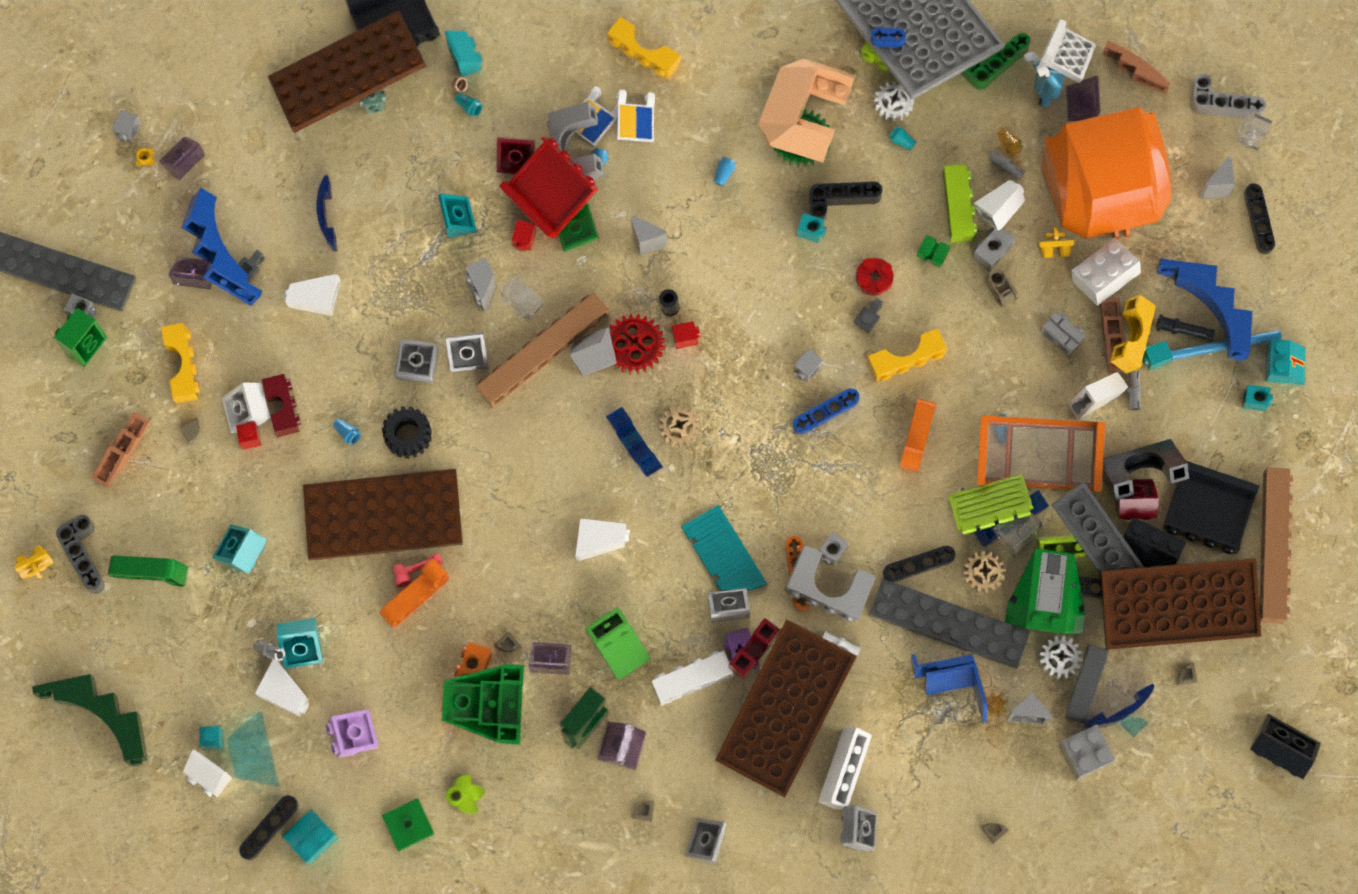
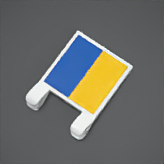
M597 86L592 89L584 102H589L596 107L598 125L575 132L594 147L617 120V105L612 113H610L595 102L602 95L601 89Z
M619 90L616 94L617 140L653 143L655 94L647 93L645 105L625 104L626 91Z

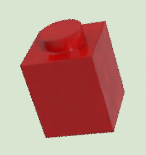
M517 220L512 237V244L515 249L531 251L536 234L535 223Z
M694 321L671 326L676 349L698 344V338L701 337L699 326L695 327Z
M255 422L236 425L239 444L243 450L262 446L259 428Z

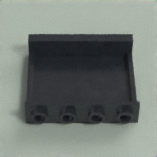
M346 0L348 10L357 30L399 10L417 47L421 43L433 41L440 36L439 28L436 26L425 0Z
M1187 461L1189 479L1177 482L1162 529L1171 535L1179 534L1185 536L1186 540L1192 542L1200 541L1206 547H1217L1222 549L1224 553L1237 554L1241 548L1240 543L1260 485Z

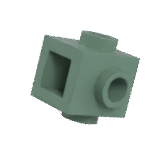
M380 90L360 100L361 107H365L367 114L384 111L383 102H387L385 92Z

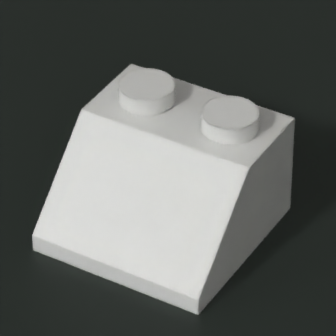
M242 383L221 398L231 433L237 432L236 425L255 422L259 426L271 418L261 383Z
M194 749L183 770L187 775L185 779L194 786L196 783L203 786L201 791L210 797L212 794L218 797L232 779L225 771Z

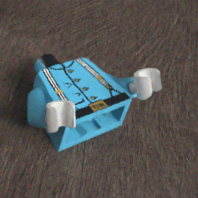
M1032 51L1024 54L1026 62L1028 64L1033 62V67L1037 71L1034 90L1040 96L1039 105L1048 107L1050 106L1051 98H1059L1065 75L1046 66V64L1039 65L1040 60H1037L1036 53Z

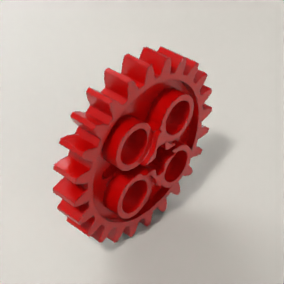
M630 314L629 319H626L623 315L622 322L616 319V326L610 324V329L612 330L610 331V336L617 362L615 369L621 366L622 372L629 369V374L633 370H636V373L639 374L640 369H643L646 373L647 366L653 369V362L659 363L657 357H663L661 351L665 350V346L662 345L665 343V338H660L663 336V331H658L659 324L653 326V319L647 322V316L640 319V314H637L636 318H633L632 314ZM635 328L638 331L636 334H629L628 330ZM649 339L652 341V344L644 345L643 341ZM631 342H632V343L638 342V346L635 345V344H634L633 346H631ZM618 343L626 344L622 349L616 347ZM633 354H639L641 356L637 360L631 358Z

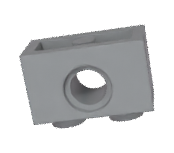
M991 228L985 235L986 239L983 242L979 241L973 249V258L989 271L1013 247L1016 240L1015 237L1003 228L999 231ZM988 245H996L997 249L992 250L988 247Z

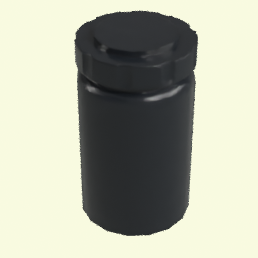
M666 289L660 293L659 302L663 314L669 317L675 316L680 310L678 295L671 289Z

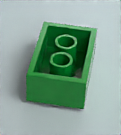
M78 307L68 315L67 321L56 330L54 339L66 355L83 367L87 365L108 338L97 321Z

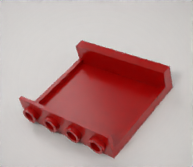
M542 136L541 139L544 142L509 182L503 181L499 187L547 237L555 239L599 188L595 185L596 181L591 176H586L582 172L584 169L578 163H573L570 160L571 156L565 150L561 151L557 147L559 144L552 137L546 138Z

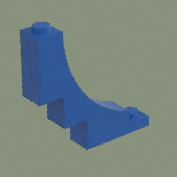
M200 188L191 198L181 228L197 237L192 253L208 262L203 278L252 306L261 296L262 290L246 282L248 274L237 264L223 244L215 221V202L217 197Z
M1160 259L1157 274H1162L1166 277L1175 276L1176 286L1185 289L1199 298L1215 315L1226 339L1227 358H1233L1236 361L1246 360L1250 353L1253 311L1234 309L1235 288L1216 286L1217 266Z

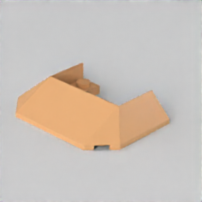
M807 59L782 66L758 122V127L765 134L768 144L772 147L823 163L835 130L800 118L809 95L845 105L856 75Z

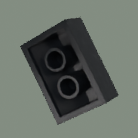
M1134 517L1131 519L1123 536L1143 567L1176 565L1187 543Z
M1267 714L1252 742L1250 750L1257 756L1271 761L1275 766L1287 770L1291 775L1304 779L1315 762L1321 743L1276 717Z

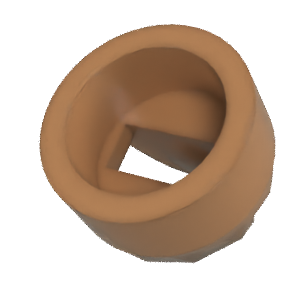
M456 77L451 83L452 88L457 92H464L468 87V82L464 77Z

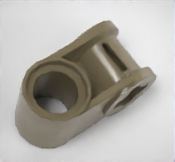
M995 269L990 272L986 284L1000 307L1003 308L1007 302L1019 298L1017 290L1003 271ZM997 277L1001 282L994 283L991 278Z

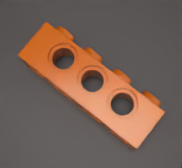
M469 642L468 646H464L461 657L463 660L461 665H457L454 676L459 677L487 669L493 654L492 650ZM476 661L478 665L475 669L467 668L468 663Z

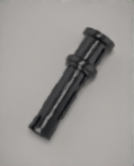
M1163 314L1159 315L1156 324L1157 331L1161 329L1169 331L1173 335L1181 333L1213 341V336H1215V329L1180 322L1179 318L1171 319L1163 317Z

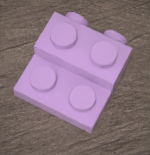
M369 709L332 716L326 724L327 734L332 735L333 739L331 750L333 754L337 755V758L356 755L358 752L379 747Z

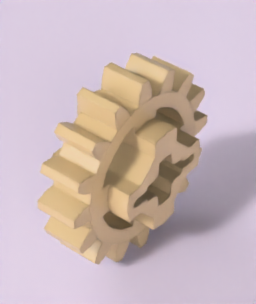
M678 406L676 411L671 407L670 413L664 412L665 418H660V423L663 425H659V430L662 431L660 436L666 437L665 443L671 441L672 447L678 444L679 448H682L683 443L688 447L690 440L692 442L696 441L694 435L699 436V431L696 429H700V424L697 423L699 421L698 416L693 417L694 411L688 413V407L681 410L680 406ZM672 419V424L667 427L669 420ZM676 425L683 426V429L680 430ZM691 426H693L692 431L688 435L687 430L690 429Z
M984 551L981 552V556L974 553V559L969 557L967 560L969 564L964 565V568L968 570L963 572V576H968L965 583H971L970 589L976 587L977 593L981 589L984 590L985 594H987L988 589L995 592V586L1000 588L1002 585L1000 581L1005 580V577L1001 575L1006 572V569H1001L1004 562L998 563L999 556L993 558L992 552L988 556L985 555ZM980 562L978 567L972 569L975 563ZM983 566H984L985 572L988 573L987 576H986V579H985L984 574L981 572L982 569H983ZM997 576L996 580L989 584L990 579Z

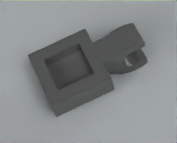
M258 250L254 252L249 260L244 256L238 263L248 274L246 280L248 283L260 270L257 265L265 259Z
M876 298L870 309L864 306L854 320V324L870 333L880 319L877 312L882 307L883 301Z

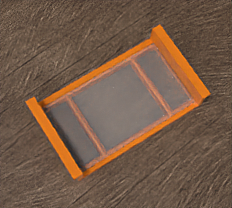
M981 415L977 485H986L1023 474L1027 487L1071 490L1081 482H1084L1090 491L1101 492L1105 422Z

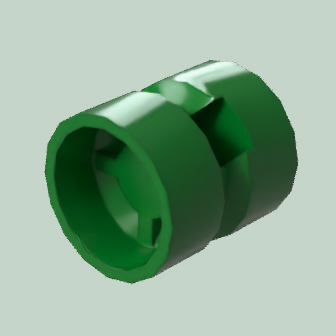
M926 235L916 257L925 261L929 259L931 264L941 268L951 246L943 242L937 243L935 238Z

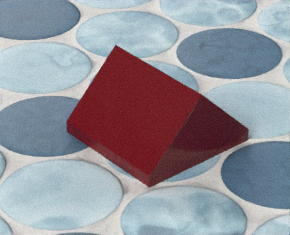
M497 137V173L516 174L536 151L535 139Z

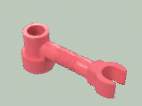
M435 554L427 558V560L404 568L403 564L394 566L392 569L395 575L394 581L396 586L400 588L411 583L409 574L421 570L432 559H435L440 565L443 564L440 554Z

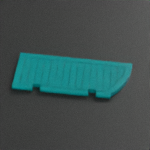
M719 505L681 526L689 540L696 539L697 542L692 546L711 577L716 574L718 575L719 579L715 583L720 591L745 588L747 591L767 584Z

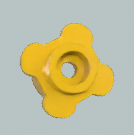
M151 148L138 149L136 151L137 166H152L154 164V150Z

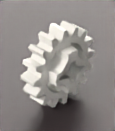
M893 81L892 85L886 82L885 88L880 86L879 92L875 93V111L880 110V117L886 115L885 120H888L889 117L892 118L893 122H895L897 117L902 120L903 115L908 117L909 111L913 110L914 99L912 100L900 84L899 86L896 85L895 81ZM897 97L895 103H893V105L891 106V103Z
M1055 636L1054 642L1049 639L1047 640L1048 646H1042L1041 649L1045 652H1040L1039 654L1040 657L1044 658L1040 661V664H1045L1043 671L1049 670L1050 677L1056 674L1057 679L1061 675L1067 679L1068 673L1073 676L1075 674L1074 669H1080L1077 663L1083 661L1082 658L1078 657L1082 654V651L1076 650L1079 646L1078 644H1071L1073 639L1067 642L1065 641V636L1061 640ZM1058 646L1056 651H1049L1051 648ZM1059 654H1062V658H1064L1063 661H1059ZM1066 664H1072L1070 668L1063 670Z

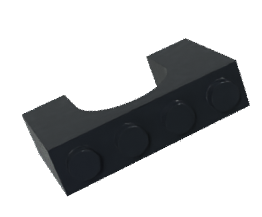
M1171 439L1103 458L1102 480L1115 500L1134 495L1133 482L1129 474L1140 468H1156L1162 471L1171 484L1189 479L1188 463Z

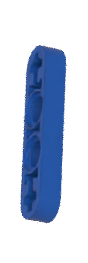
M853 388L846 389L797 416L793 421L794 431L798 434H806L855 407L860 399L859 392ZM848 394H850L851 396L855 395L854 401H846L844 407L842 401H845L848 398ZM836 402L839 404L840 409L838 411H831L829 405ZM819 411L824 417L818 421L812 415L814 412ZM807 416H809L810 421L805 424L804 429L797 427L799 421L804 423L808 420Z

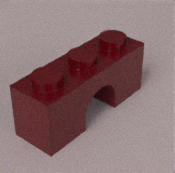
M285 374L262 379L267 400L269 402H283V407L279 412L270 414L277 438L300 432L298 427L301 425L300 416L295 414L294 410L297 407L295 397H291L290 390H293L291 380L287 379Z
M764 618L746 645L731 660L728 669L744 680L777 638L780 629Z

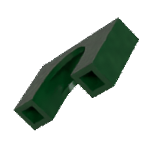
M591 687L588 688L560 723L564 742L572 749L574 747L580 749L609 714L608 709L604 707L607 703L606 699Z

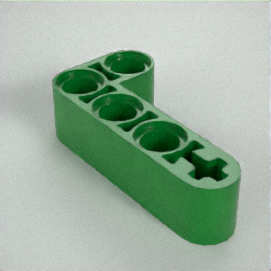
M1026 33L1017 34L1005 44L1004 49L993 54L983 63L979 62L966 69L961 74L976 89L986 88L1028 52L1031 41L1030 37ZM1007 53H1008V54H1010L1012 57H1009V58H1008V57L1004 56V54H1007ZM991 65H996L998 68L993 69ZM978 76H982V77H984L985 79H984V80H979V79H977V77H978Z
M112 555L107 575L119 579L164 581L170 585L183 587L186 582L188 566L168 558Z

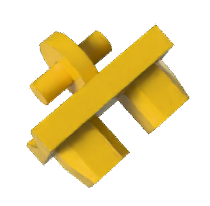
M1057 227L1052 228V233H1046V239L1052 238L1053 241L1037 242L1038 248H1041L1042 258L1053 257V247H1059L1060 257L1071 256V246H1074V240L1058 241L1059 238H1065V232H1058Z
M37 546L32 550L33 556L29 558L26 555L16 557L14 568L22 579L30 578L34 575L38 579L43 577L41 571L54 563L46 549Z

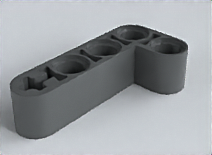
M78 515L58 527L56 536L84 586L91 593L98 594L103 591L105 583L81 542L82 539L93 533L95 526L88 516ZM83 522H88L86 528L80 529V525ZM71 532L70 537L63 539L64 533ZM79 547V553L72 555L73 549ZM88 563V569L81 571L82 565ZM92 576V578L96 581L95 586H92L93 583L89 577Z
M1088 643L1065 718L1085 723L1109 651L1107 649Z

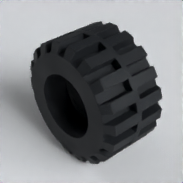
M405 406L401 407L400 411L397 408L394 409V414L391 415L389 413L387 415L388 420L384 419L382 436L386 446L393 454L396 453L400 458L402 455L405 459H409L410 455H413V458H415L419 452L423 454V449H428L429 442L432 440V430L425 414H421L419 409L414 410L410 406L408 409ZM411 424L418 428L416 436L411 440L402 441L396 437L397 431L403 425Z

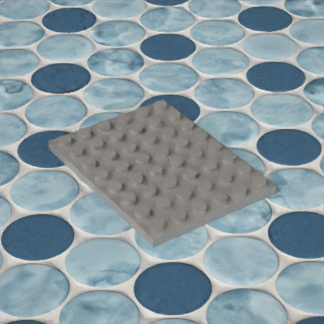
M835 0L912 100L1004 49L1005 46L970 0ZM875 28H900L905 31L906 40L901 47H877L870 41L871 31Z

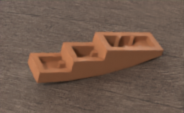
M1107 41L1103 55L1118 60L1117 68L1134 74L1132 81L1162 93H1167L1170 83L1155 68L1127 49Z
M1120 298L1106 299L1100 304L1107 369L1108 373L1124 372L1110 362L1114 346L1126 342Z
M133 412L125 428H121L114 443L108 446L91 478L108 488L133 454L152 421L137 412Z

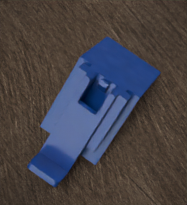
M915 654L911 655V665L915 679L926 677V695L972 686L982 722H987L988 704L972 654L920 665L917 663Z

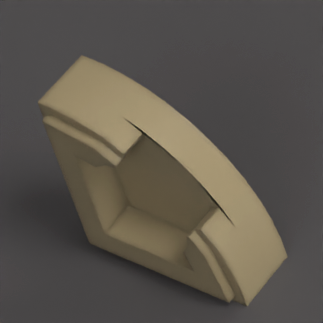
M197 418L180 427L189 445L195 441L200 429Z
M510 632L494 644L496 648L504 652H514L522 648Z
M1194 663L1188 664L1180 671L1177 678V686L1198 682Z
M647 801L639 805L633 812L632 819L652 822L654 801Z
M995 823L986 824L980 828L993 844L1009 831L1005 826Z

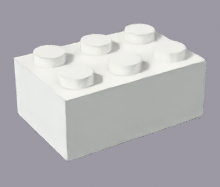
M1114 238L1071 270L1072 281L1098 306L1141 273L1140 260Z

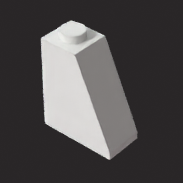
M1009 180L974 202L979 218L998 231L1002 229L1025 202L1023 187L1019 183L1016 184Z
M333 274L291 283L289 289L285 290L284 301L288 308L332 316L341 282L339 275Z
M1116 372L1084 387L1071 400L1068 407L1076 419L1080 420L1119 397L1128 386L1120 374Z
M580 518L575 554L576 560L581 561L624 548L625 541L629 542L630 530H627V524Z
M273 659L255 694L259 698L300 717L301 713L304 714L309 706V699L280 663Z

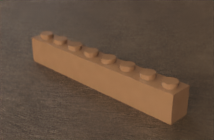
M595 293L584 296L579 305L569 308L564 317L554 320L550 328L539 332L535 340L532 342L528 341L520 352L513 353L505 364L498 365L490 376H485L478 382V392L492 408L571 346L575 340L581 338L609 315V308Z
M1267 467L1263 472L1260 621L1264 623L1283 624L1290 616V607H1287V599H1290V588H1287V582L1291 577V569H1288V561L1290 562L1291 550H1288V543H1291L1292 532L1289 531V524L1292 522V512H1289V505H1292L1293 495L1290 494V487L1293 485V475H1290V469Z

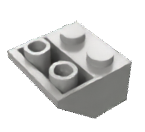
M484 258L466 266L467 273L464 276L468 288L473 292L477 306H482L483 310L486 311L497 285L494 273L487 259Z

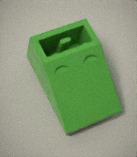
M618 607L585 628L586 634L618 681L651 660L636 633Z

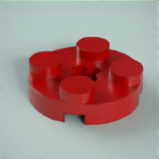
M880 258L865 259L859 265L856 272L858 286L865 294L871 296H878L888 291L894 279L892 266ZM877 273L880 279L876 278L873 281L870 274Z

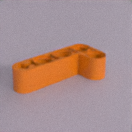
M918 398L899 468L918 473L936 407L935 402Z
M435 559L427 562L421 570L422 574L379 612L392 628L405 620L449 580L448 573Z

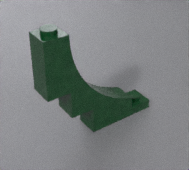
M91 674L32 686L33 694L36 697H40V699L51 698L53 694L54 700L57 703L80 707L101 718L114 733L121 747L124 762L128 765L139 766L143 764V761H148L141 715L137 711L120 715L117 695L109 693L97 696L95 678Z

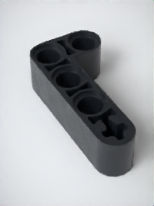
M874 181L815 184L810 188L809 193L810 215L826 220L827 206L876 204L881 200L883 188L880 183ZM857 191L859 195L853 196L851 192ZM839 192L841 195L839 197H835L832 195V193ZM820 193L822 196L817 198L813 194ZM816 210H821L823 214L816 215L814 212Z

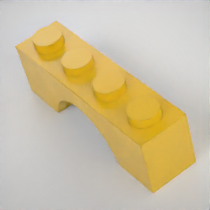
M620 16L607 33L610 45L615 48L619 47L628 57L636 58L642 66L650 67L659 77L664 76L668 79L680 64V55L666 45L655 50L641 47L635 40V26Z
M1140 294L1126 301L1123 316L1130 329L1129 341L1114 346L1110 361L1125 373L1140 369L1156 308L1153 303Z
M184 323L161 327L163 343L166 349L176 352L182 358V366L179 373L170 380L173 400L175 403L199 399L200 385L195 380V375L198 372L196 364L192 362V357H195L193 346L189 344V340L192 339L190 328H186Z
M938 328L920 335L919 347L911 355L899 357L884 349L869 355L867 363L875 381H886L896 373L904 374L911 367H921L927 363L926 361L943 358L947 347Z

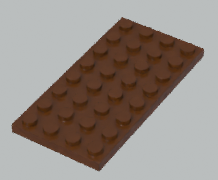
M398 10L269 75L268 78L292 131L296 133L427 67Z
M456 469L303 485L309 561L463 545Z
M1256 558L1100 571L1105 649L1107 650L1262 637Z
M786 619L715 761L786 797L857 655Z

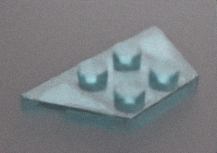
M258 712L227 739L235 777L237 779L279 786L263 714Z

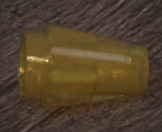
M1003 128L997 133L1008 154L1016 155L1022 150V141L1009 130Z

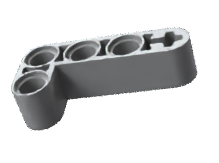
M1199 74L1195 78L1192 85L1190 104L1191 109L1195 113L1258 119L1266 108V102L1261 97L1211 92L1212 81L1207 74ZM1198 83H1203L1206 87H1201ZM1196 100H1202L1204 104H1199ZM1215 102H1220L1223 106H1218ZM1234 104H1239L1241 108H1236Z

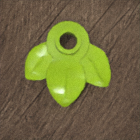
M469 774L462 775L456 779L455 785L446 792V800L450 805L457 806L462 813L474 814L478 812L475 802L482 798L485 789L479 785L471 784L472 780ZM454 793L459 794L457 800L452 799Z

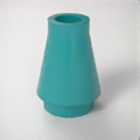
M459 93L455 98V102L469 116L476 117L482 111L483 105L480 103V100Z
M896 126L888 137L892 140L891 142L910 151L916 144V141L903 127Z

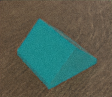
M448 194L438 195L449 238L477 231L468 197Z

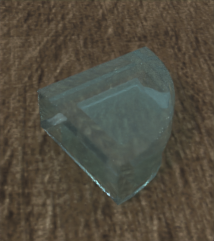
M1130 717L1122 720L1120 724L1135 737L1148 722L1142 718Z

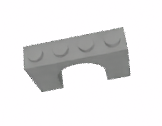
M589 102L548 113L549 120L547 125L550 130V136L558 142L559 145L557 147L561 151L565 150L567 152L568 141L575 132L598 125L596 107ZM594 153L570 159L573 163H578L584 169L582 172L586 176L589 175L593 179L604 176L602 159Z
M804 545L800 550L784 591L788 592V595L798 599L800 597L806 600V603L810 606L824 608L823 611L828 614L834 615L835 613L840 615L841 619L846 622L852 623V621H857L876 577L858 569L854 572L847 591L843 596L837 598L827 597L817 589L814 581V574L823 553Z

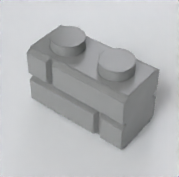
M1058 312L1043 325L1040 331L1068 357L1082 344L1086 337L1084 331L1079 326L1074 327L1065 314L1062 313L1060 315Z

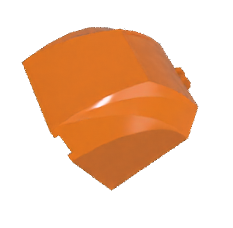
M1136 107L1065 124L1061 127V132L1054 137L1048 136L1045 139L1041 169L1062 228L1085 239L1112 233L1113 239H1119V231L1121 230L1124 237H1129L1130 228L1155 223L1160 220L1171 201V177L1167 154L1155 113L1143 112L1142 108Z

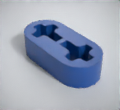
M875 28L871 31L870 36L871 43L877 47H901L906 40V33L900 28Z

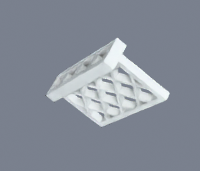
M1060 19L1052 32L1039 65L1046 64V66L1081 83L1096 44L1066 29L1067 22Z

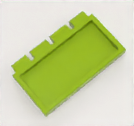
M1023 474L948 496L958 531L962 530L964 535L977 531L975 527L977 525L980 526V530L995 526L994 520H998L999 524L1014 520V514H1017L1018 519L1031 515L1030 510L1033 509Z

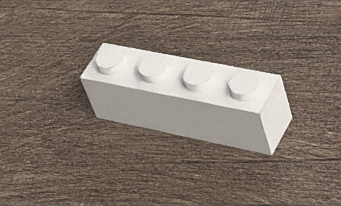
M714 651L706 659L697 658L690 662L691 665L686 667L681 665L672 669L673 672L669 674L661 673L656 675L654 680H652V686L660 705L732 677L733 672L728 669L729 661L725 651Z
M843 727L818 802L833 809L844 810L845 805H849L872 735L858 728Z

